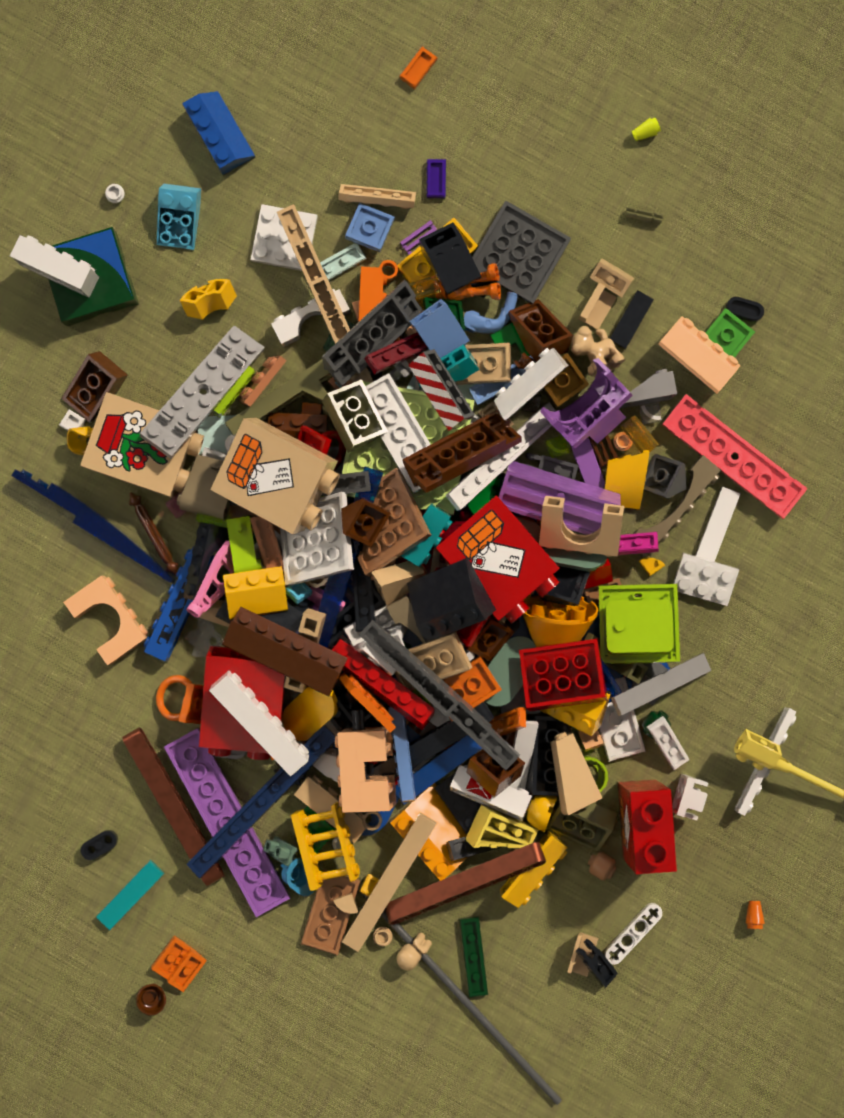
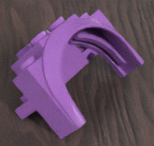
M599 358L593 360L597 367L596 377L588 390L578 400L559 411H549L545 407H542L540 411L574 449L589 436L597 444L626 418L619 408L633 396Z

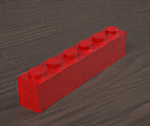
M342 639L332 649V651L348 658L343 668L345 673L349 676L352 674L361 685L421 730L424 729L434 716L435 709Z

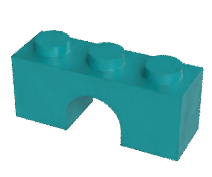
M431 503L423 515L431 536L401 556L418 567L422 563L426 565L432 556L429 551L432 547L436 548L442 538L439 535L442 530H448L452 523L449 520L452 515Z

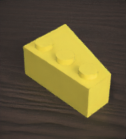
M481 804L465 840L473 848H521L533 843L538 830L526 821L517 820Z

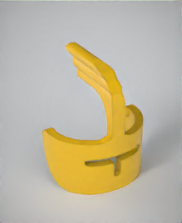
M90 426L69 428L67 432V446L70 451L78 455H84L87 447L86 438H90L93 428Z

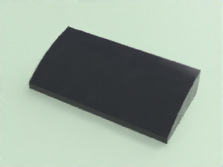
M558 566L560 569L553 575L558 579L559 583L542 598L540 596V599L562 605L578 606L591 571Z

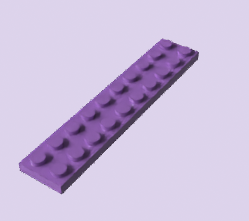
M197 728L164 746L208 830L212 837H214L242 806L216 758L208 753V748L199 747L200 729ZM251 827L223 857L254 915L258 917L291 897L267 852L263 851L264 847L254 828Z

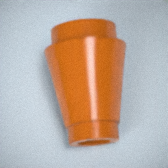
M749 901L745 921L748 929H763L765 922L761 901Z

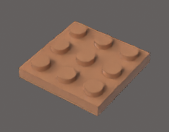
M281 356L268 357L262 365L264 369L254 374L250 380L253 383L249 387L243 388L239 394L241 398L238 401L245 406L251 407L286 360Z

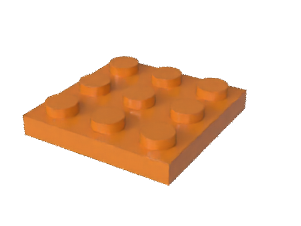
M344 672L339 677L347 690L390 733L396 728L392 723L394 718L365 687L363 688L352 674L348 676Z

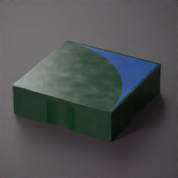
M113 227L52 245L61 254L66 252L78 262L83 260L89 263L99 276L90 297H86L48 279L60 320L65 326L93 319L103 313L115 312L139 304L132 280L126 270L125 257L118 234Z

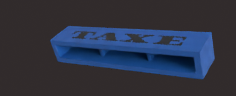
M193 547L188 549L184 557L186 560L184 567L181 566L176 574V577H178L177 582L172 584L168 594L170 597L167 602L164 601L160 609L162 614L153 623L152 629L154 631L151 637L148 636L144 643V647H146L145 653L163 661L169 660L190 615L186 609L193 600L183 598L188 578V568L192 560ZM213 555L211 556V558H210V560H209L208 569H209V567H210V565H211V563H212V561H213V559H214V557H215V556H213Z

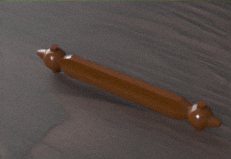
M130 492L129 505L135 507V513L161 560L167 564L166 572L176 576L179 564L173 562L172 555L145 506L140 504L142 497Z

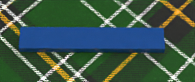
M469 735L454 743L413 773L415 796L426 790L482 748ZM397 785L396 795L399 797V792H401V789Z

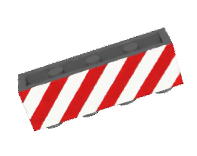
M435 349L421 353L409 364L412 374L417 378L423 392L428 396L433 408L439 414L448 431L460 428L475 416Z

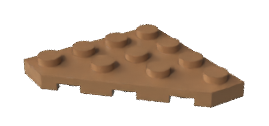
M398 468L393 469L380 478L378 485L380 489L377 498L375 497L374 504L391 514L373 546L369 547L364 544L362 551L359 552L358 561L366 576L372 575L373 571L383 568L431 536L425 520Z

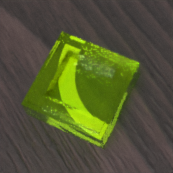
M562 435L545 441L551 458H557L570 453L566 440Z

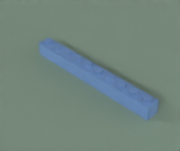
M390 706L388 710L394 718L392 723L396 726L391 734L395 741L393 749L394 751L396 750L394 758L395 763L398 765L396 773L399 775L398 787L401 789L399 797L402 802L416 801L406 718Z

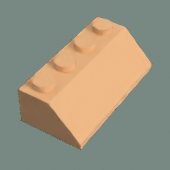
M683 316L658 343V345L716 394L740 367L735 357L725 353L719 344L713 343L705 332L699 331L691 320Z

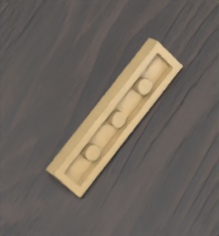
M341 184L338 200L347 203L361 202L366 205L379 204L384 207L397 206L408 209L414 208L416 192Z

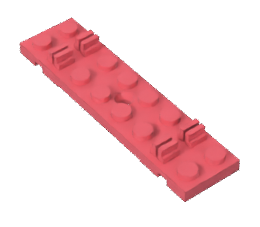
M687 394L684 395L662 423L663 427L699 455H704L722 473L781 519L787 516L808 489L799 481L789 476L786 471L722 423L705 408L703 409ZM732 453L738 455L737 460L731 458Z

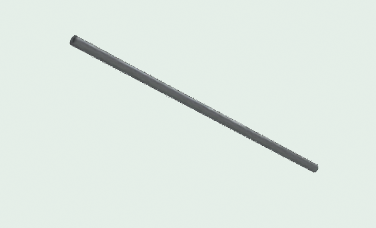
M360 893L366 900L368 899V896ZM384 909L381 916L389 924L386 911ZM399 923L390 925L407 944H413L414 939ZM427 953L422 954L421 959L549 1098L558 1105L562 1099L430 956Z

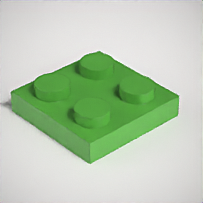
M725 308L705 333L713 343L719 344L725 353L735 357L755 331Z

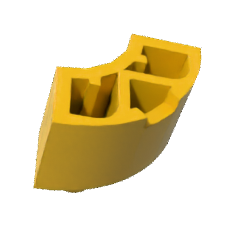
M210 280L207 285L200 288L195 286L179 300L186 315L203 320L213 311L228 309L237 297L230 280Z

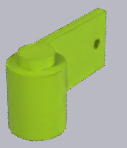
M250 516L226 519L234 573L262 569L261 560L256 559Z

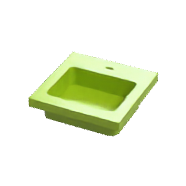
M677 584L599 586L602 664L680 662Z

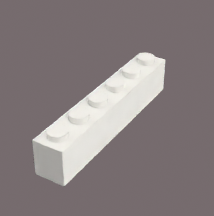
M228 670L211 685L209 691L272 758L292 776L308 762V749L303 744L299 745L296 742L294 734L290 730L286 731L281 726L282 722L280 719L268 712L269 709L265 703L259 702L255 698V693L249 687L245 688L241 683V678L236 673L232 674Z

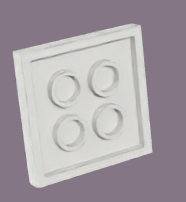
M261 204L251 261L302 271L277 215V211L284 208ZM297 211L313 244L318 216Z

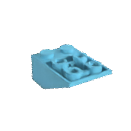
M163 184L159 187L156 245L195 249L201 204V188Z

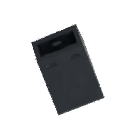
M453 222L419 239L421 252L447 295L481 278V274Z

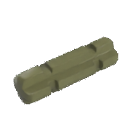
M627 207L625 217L630 219L634 217L635 220L648 223L652 221L653 224L660 225L663 214H653L652 211L635 210L634 207Z

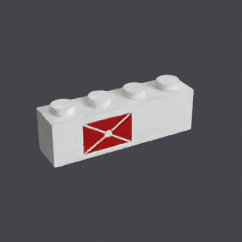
M459 765L450 785V791L517 820H523L532 797L528 791L522 788L517 790L510 785L494 798L466 773L468 765H464V767Z

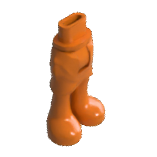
M489 264L487 271L480 273L481 278L472 283L499 281L500 276L497 264ZM437 282L434 283L436 298L444 297V299L460 301L468 297L489 295L493 300H500L501 286L497 282L485 286L472 287V283L447 295L441 283Z

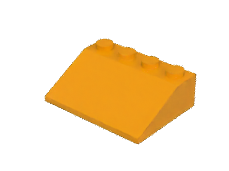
M434 783L416 797V801H411L390 820V824L404 839L420 812L437 822L418 856L441 881L449 876L466 859L462 858L451 861L446 842L466 837L467 835L434 788L437 785Z

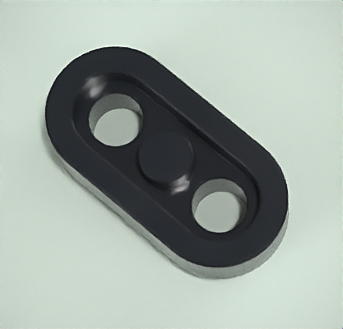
M112 830L101 832L81 846V855L87 860H94L117 845V834ZM106 836L111 837L112 841L110 843L106 841ZM93 846L95 852H90L89 847Z

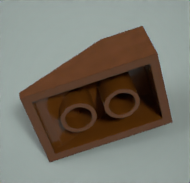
M539 299L535 300L534 304L528 303L508 312L526 351L536 362L541 359L539 354L546 348L549 350L554 348L559 355L569 351L573 335Z
M101 351L88 354L61 399L88 422H92L100 411L106 392L115 395L128 374Z

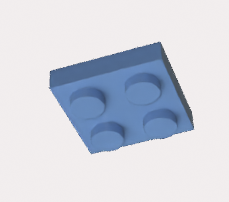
M359 203L346 232L345 239L381 252L395 217Z

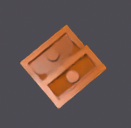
M174 935L152 964L151 970L166 978L169 984L184 992L207 960Z

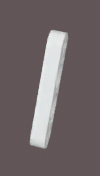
M656 903L647 904L605 949L604 955L611 964L620 963L661 919L662 909ZM652 908L654 910L657 908V915H651L648 918L651 922L648 924L642 916L645 915L647 918L650 915L649 909ZM639 921L645 923V929L641 932L635 930V924ZM626 935L632 938V942L628 946H624L621 942L622 938ZM618 943L620 947L624 949V951L622 952L621 950H619L616 953L618 957L616 959L614 957L610 959L609 952H616V950L618 949L616 944Z

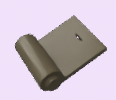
M202 455L196 456L184 490L177 499V505H179L180 510L223 521L227 519L230 510L229 500L210 490L223 464L222 460Z

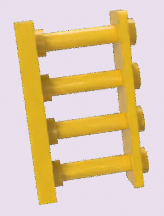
M339 802L331 805V811L307 816L303 809L291 814L310 891L319 889L323 885L324 880L349 875L350 882H353L360 874L359 865L355 863L354 859L355 849L349 839L350 829L345 824V813H342V807L339 806ZM334 818L336 830L313 835L309 832V823ZM339 837L341 849L318 854L314 852V842ZM344 856L345 868L327 872L319 871V861Z

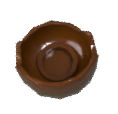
M146 984L140 988L136 996L138 1009L148 1016L157 1015L163 1011L166 1004L164 990L156 984Z

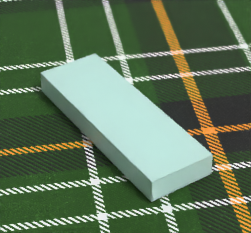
M354 243L320 262L328 281L364 262L366 257L359 245Z

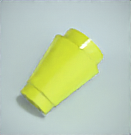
M654 117L647 119L631 132L635 141L658 135L657 133L661 132V128Z

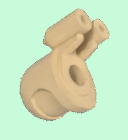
M419 933L413 940V944H405L397 955L398 966L405 971L414 969L421 960L422 954L428 952L432 942L425 940V935Z

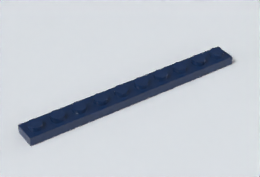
M326 725L322 726L304 744L309 751L308 762L292 776L281 768L186 864L198 878H202L335 743V734Z

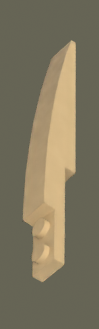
M293 204L277 211V215L332 339L336 344L350 331V328L297 209ZM367 367L360 374L355 373L350 378L352 383L359 380L373 382Z

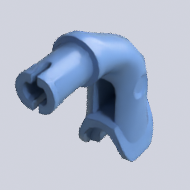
M507 292L504 307L501 308L497 319L480 316L475 311H467L464 315L465 330L473 333H495L500 331L511 320L508 312L515 309L518 294Z

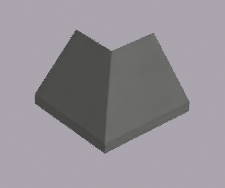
M654 454L647 468L644 490L667 499L686 490L685 464Z

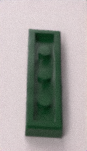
M479 916L460 918L469 997L488 995Z

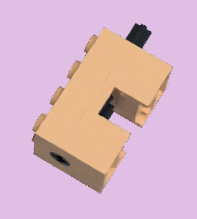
M352 710L353 728H345L337 733L338 736H335V746L339 751V756L336 757V765L338 768L340 767V775H338L337 779L338 787H341L339 806L342 807V813L390 811L397 804L395 775L369 776V774L374 773V765L369 762L387 761V756H393L392 734L384 726L365 727L364 710Z

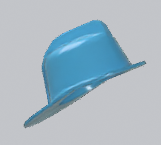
M302 858L293 859L289 866L280 865L283 868L281 874L283 881L299 895L309 896L315 891H310Z

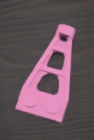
M226 540L215 555L195 599L186 609L196 618H200L203 612H206L225 594L224 582H219L217 573L222 565L230 574L234 573L230 541ZM213 583L217 590L212 596L208 597L206 593L210 584Z

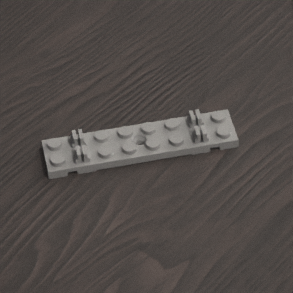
M233 326L140 432V437L172 459L181 449V446L187 442L196 429L225 397L248 366H251L261 355L265 347L236 326ZM204 389L207 393L203 395L199 391Z

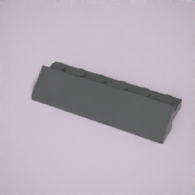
M406 280L402 281L322 356L324 370L329 371L338 385L343 386L355 373L360 374L368 366L364 359L366 355L392 344L411 326L409 321L422 311V308L414 298L416 294Z

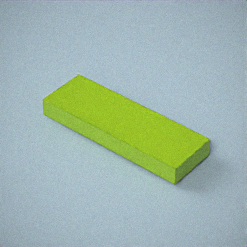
M248 366L214 409V415L218 418L223 416L254 376L255 371L253 368Z

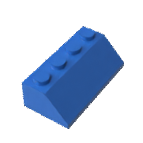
M218 91L197 94L182 103L222 175L255 157Z

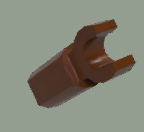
M525 353L521 354L522 358L520 360L514 361V364L519 369H524L532 361L536 363L533 358Z

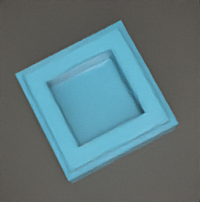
M305 583L289 585L285 588L286 594L296 604L312 595V590Z

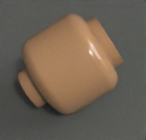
M599 852L597 855L592 854L587 863L590 865L589 873L601 881L610 880L618 868L616 860L604 852Z

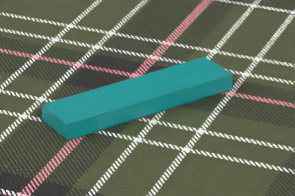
M150 860L96 918L111 930L161 878L164 872Z

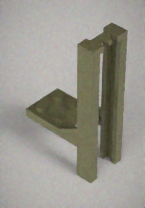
M320 360L251 405V407L246 408L225 422L226 426L235 437L244 418H258L265 422L269 419L270 413H279L302 397L317 404H322V411L329 420L330 416L322 402L327 394L322 384L331 379L332 375L328 370H324L323 360Z

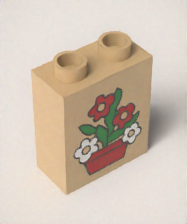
M106 392L80 466L173 498L175 491L183 492L190 471L183 469L188 455L194 457L199 455L204 436L195 431L187 442L181 446V449L175 456L170 459L140 437V432L160 410Z

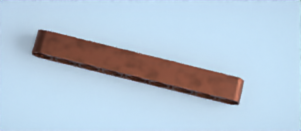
M138 727L123 736V742L191 860L207 842L147 736ZM217 862L201 878L206 886L224 877L220 864Z
M540 842L531 843L390 901L385 908L389 924L401 923L545 864L546 859Z

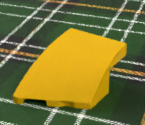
M644 450L643 453L634 456L626 455L622 458L611 459L607 462L604 489L619 493L621 506H624V508L640 509L649 450Z

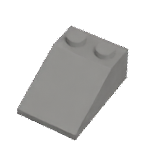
M667 369L655 371L656 374H653L630 392L633 396L619 409L671 400L677 394L673 371L667 372Z

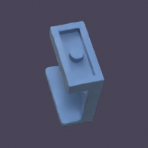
M442 299L409 321L429 350L435 349L440 358L461 345H466L470 341L450 308Z

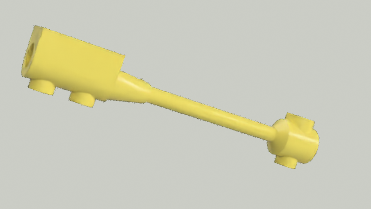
M747 729L744 730L737 740L734 752L736 753V758L741 762H746L749 759L753 761L752 765L758 770H763L765 767L791 773L844 799V790L793 766L783 758L778 744Z

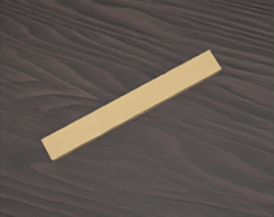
M421 812L419 813L343 938L342 943L359 952L436 826V821Z

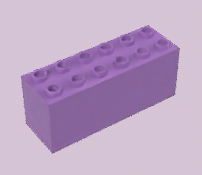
M515 461L508 466L499 494V498L511 512L540 521L545 496L565 498L563 512L565 525L569 530L585 535L591 534L600 528L604 503L621 505L619 493Z

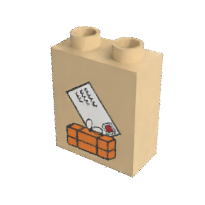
M244 418L210 490L291 534L305 531L306 528L312 531L318 524L323 512L322 509L316 507L322 493L330 495L338 483L340 474L334 472L338 461L258 418Z

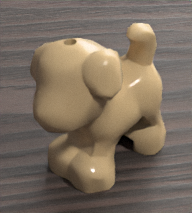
M582 326L572 337L571 351L576 357L588 356L591 362L587 370L588 374L592 377L596 376L597 367L593 362L596 358H599L610 371L619 368L625 361V358L616 349L614 342L608 338L605 330H596V334L601 340L596 343L593 340L592 331L587 326Z

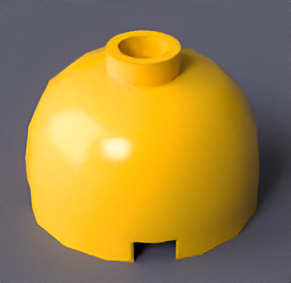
M533 796L526 814L527 821L532 827L545 832L558 796Z

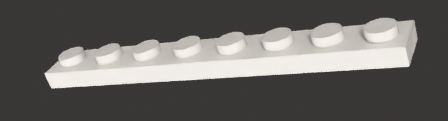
M550 402L543 406L549 411H556ZM541 409L516 430L522 436L521 443L478 465L445 495L457 511L469 503L552 426L540 412Z

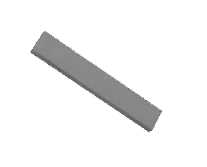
M704 653L612 697L611 700L618 716H622L712 670Z

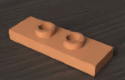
M258 515L251 517L250 521L265 569L282 566L283 570V558L273 524Z

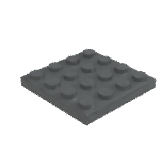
M505 201L472 258L480 273L487 271L489 264L496 263L500 280L494 281V283H500V286L504 289L518 294V297L534 304L571 238Z

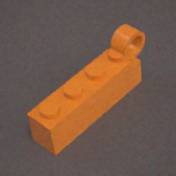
M385 260L380 264L379 268L361 267L359 321L386 297L387 293H383V286H387V282L393 281L398 273V266L394 261ZM385 266H391L395 272L387 276L382 272V269Z

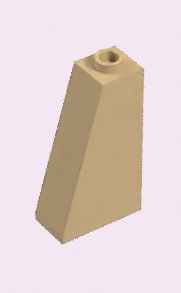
M562 732L556 735L555 740L550 743L560 807L563 815H570L602 799V796L574 734Z

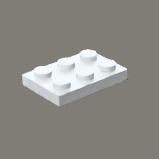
M683 553L673 584H677L678 592L728 606L739 569Z

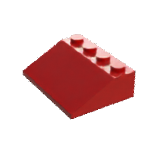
M598 639L519 650L526 708L529 711L608 701Z

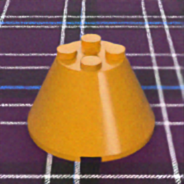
M531 594L523 600L529 607L523 614V617L536 647L581 641L598 615L597 605L593 601H590V603L584 601L583 596L578 606L545 601L540 599V595L531 596Z

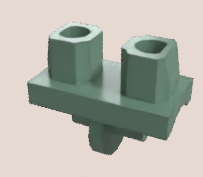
M274 836L273 841L267 839L263 851L267 852L268 855L286 866H289L298 854L296 846L277 836Z

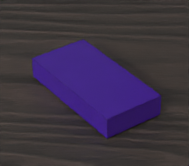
M427 159V198L446 199V159Z

